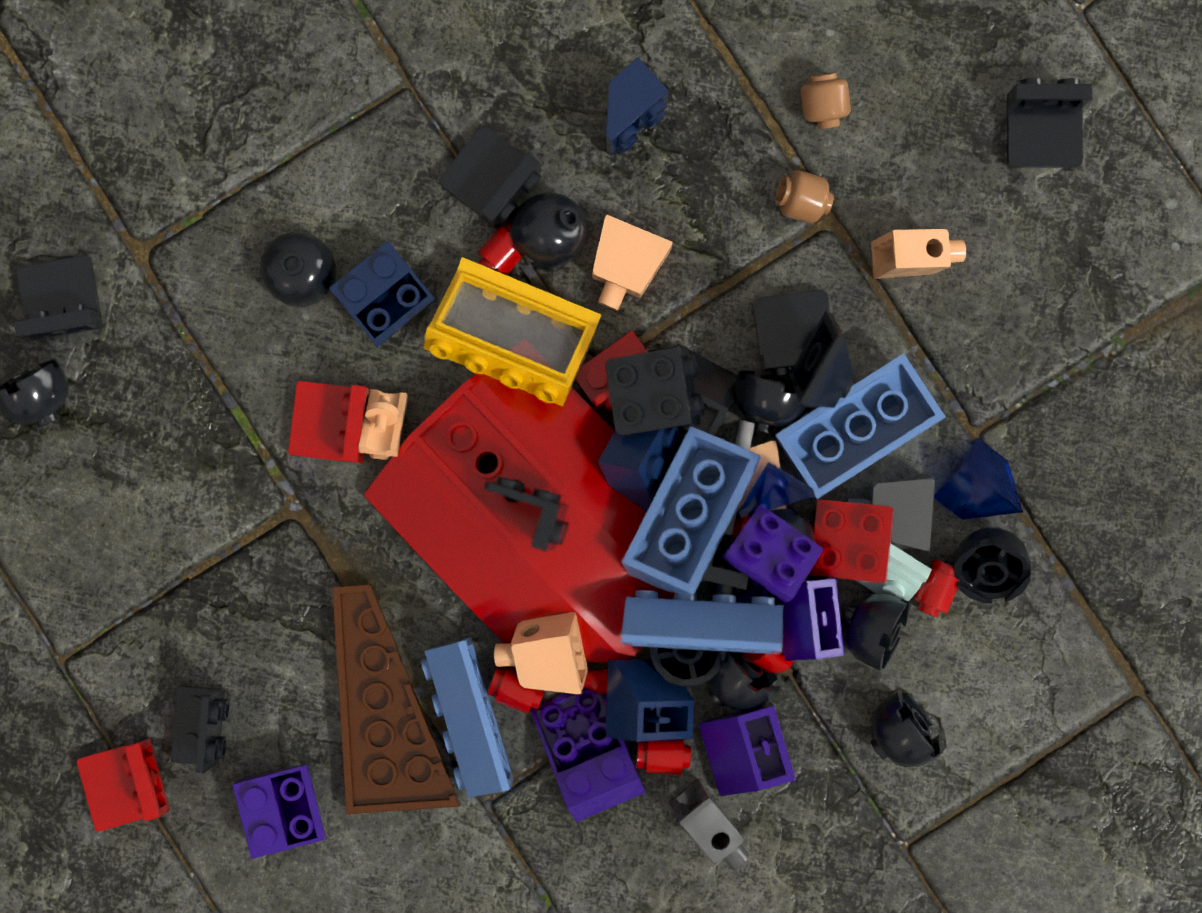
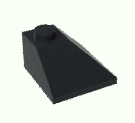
M828 311L824 312L789 374L799 403L805 406L835 408L840 397L845 398L853 385V371L845 337L833 314Z

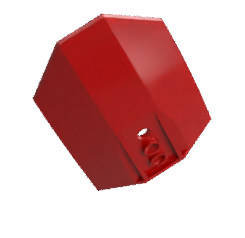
M526 340L510 350V352L554 369ZM474 375L464 382L406 438L398 450L397 457L393 456L363 494L417 554L503 643L512 642L517 624L521 621L576 612L586 662L608 663V660H631L644 647L625 646L621 643L626 597H635V591L658 592V599L674 600L675 592L662 590L629 575L622 564L647 511L608 485L598 460L611 439L614 430L572 387L562 407L555 403L543 402L536 395L519 388H509L500 380L488 375ZM488 454L495 455L498 459L496 470L490 474L481 473L478 467L480 459ZM497 476L505 477L525 484V492L533 494L536 488L561 495L559 503L568 505L564 521L569 523L563 545H556L555 550L543 551L531 547L543 508L522 501L509 502L504 495L483 489L485 481L495 482Z

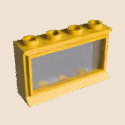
M462 257L458 269L429 327L426 329L423 349L430 351L432 355L439 359H449L464 365L473 373L488 375L500 380L509 388H519L536 395L543 402L555 403L563 407L595 336L601 314Z

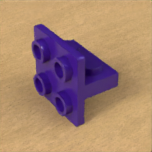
M759 505L722 558L786 603L793 599L823 549L770 510Z

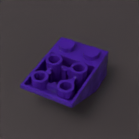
M583 688L581 694L566 693L540 704L538 710L535 708L530 709L567 809L576 822L646 793L625 740L606 737L607 698L605 693H597Z

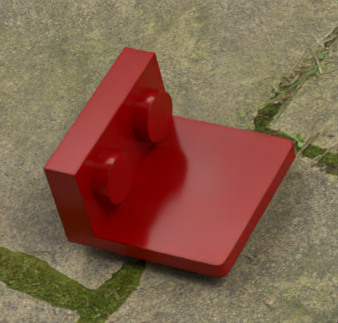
M632 330L581 366L575 378L597 411L603 407L607 411L612 410L605 368L606 362L613 358L648 352Z
M305 381L297 382L288 453L292 456L363 464L364 453H359V442L370 388L357 385L347 387Z
M817 499L814 536L816 544L822 547L823 551L812 567L810 575L885 583L888 575L893 507Z
M150 738L77 760L89 810L97 832L144 819V821L156 819L170 811Z

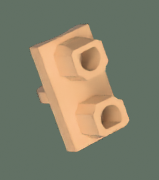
M370 389L359 442V453L370 454L371 458L390 460L393 456L397 457L408 402L407 393L388 394Z

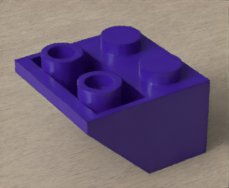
M837 578L804 581L790 602L785 603L778 598V605L783 606L782 640L785 661L814 660L845 655Z
M771 702L764 703L754 710L737 711L698 723L719 796L760 791L796 780L777 714Z
M308 764L275 769L241 778L232 784L251 859L327 839Z

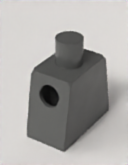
M935 479L869 484L867 499L847 497L846 502L893 507L891 543L916 550L930 551Z
M698 778L669 801L679 823L715 864L724 860L732 870H735L748 860L749 854L741 846L745 839L738 827Z

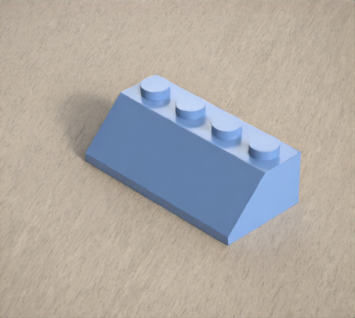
M903 353L854 384L845 398L840 397L835 408L818 407L775 436L794 473L814 502L934 426L946 416Z
M690 426L622 561L628 574L662 590L693 596L761 456Z
M635 591V597H626L621 643L625 646L780 654L782 652L783 606L775 605V598L752 597L751 604L736 603V596L713 595L712 602L697 601V594L691 596L674 593V600L658 599V592Z
M471 636L425 650L426 658L421 659V664L426 680H433L437 694L432 695V701L437 717L444 716L448 730L443 732V738L448 753L455 752L459 767L453 768L459 790L466 789L468 798L510 790L514 780L490 698L487 695L488 691Z

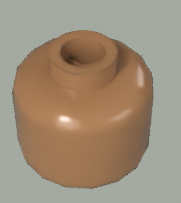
M837 72L807 77L808 83L802 85L800 89L804 119L808 122H817L818 129L840 126V118L848 116L851 112L847 81L843 78H838Z
M800 170L793 171L788 177H782L775 195V203L779 205L783 216L810 224L817 222L823 214L827 215L832 208L834 200L833 193L829 192V184L826 178Z

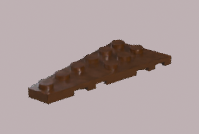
M372 584L332 587L346 814L460 807V801Z

